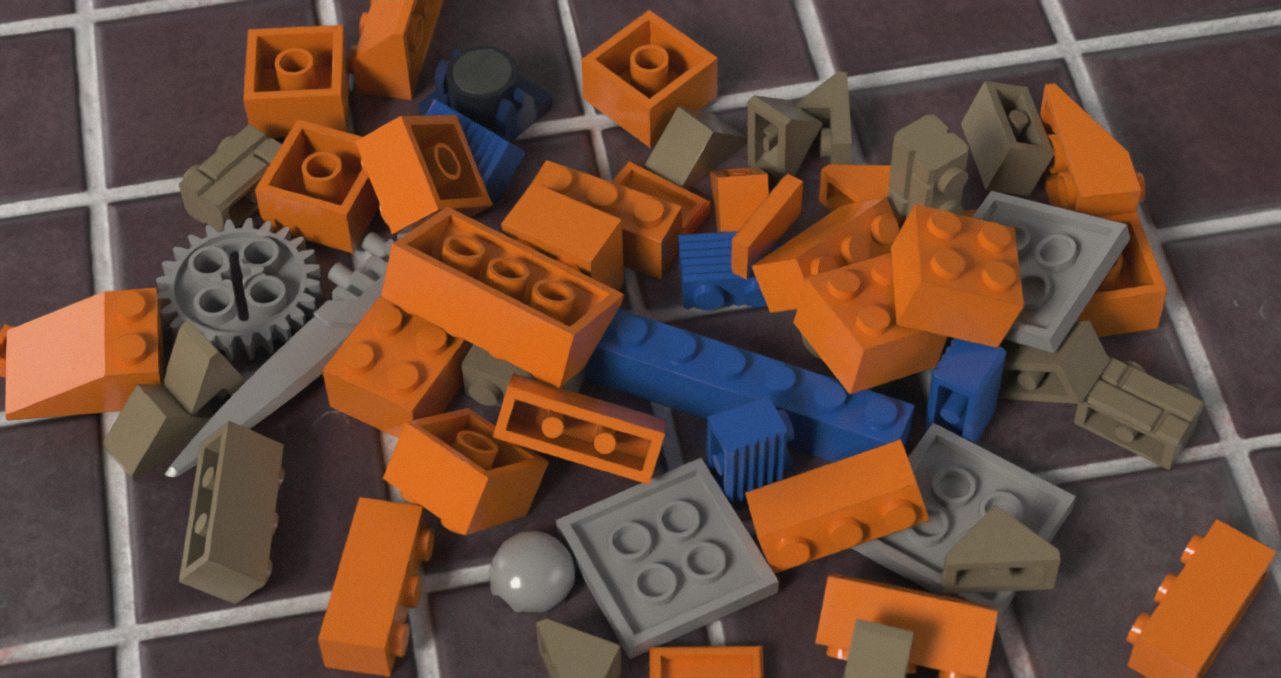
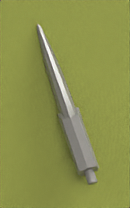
M371 232L362 243V248L372 254L367 259V269L363 273L358 270L353 272L340 262L331 268L328 279L338 285L332 291L333 300L326 301L316 310L314 317L274 353L230 397L174 460L165 473L166 476L172 478L179 476L197 465L200 443L226 422L232 421L247 429H251L323 373V368L379 296L381 297L390 251L395 241L392 239L386 241L375 232ZM407 233L397 234V240Z

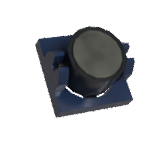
M476 46L463 51L455 48L452 51V59L449 63L442 59L438 64L434 77L436 90L418 104L419 115H426L432 102L436 99L448 107L451 106L455 111L483 127L497 125L486 129L510 143L553 107L552 95L519 75L515 59L507 51L493 46Z

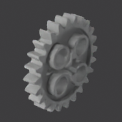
M247 218L242 228L235 229L231 219H228L225 222L224 231L217 232L214 227L207 225L206 238L200 239L193 234L188 235L190 248L185 249L175 246L173 253L176 261H163L162 267L165 276L156 279L159 289L158 298L162 320L165 328H171L175 341L180 326L189 319L218 351L225 350L229 362H232L237 351L241 350L245 351L249 360H254L257 347L262 346L269 354L275 353L273 341L280 339L286 343L292 337L290 331L292 328L300 330L307 324L305 316H314V312L317 310L316 301L323 299L321 289L323 281L320 266L317 265L314 250L306 249L305 239L302 236L292 240L289 227L286 226L274 234L272 221L267 220L260 229H254L252 218ZM233 257H239L249 312V319L247 321H241L236 300L237 292L231 267V259Z

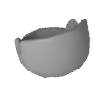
M536 530L519 532L503 542L494 556L489 569L490 590L493 596L498 595L507 602L514 612L545 613L563 603L574 586L576 568L574 566V559L557 538L547 533Z

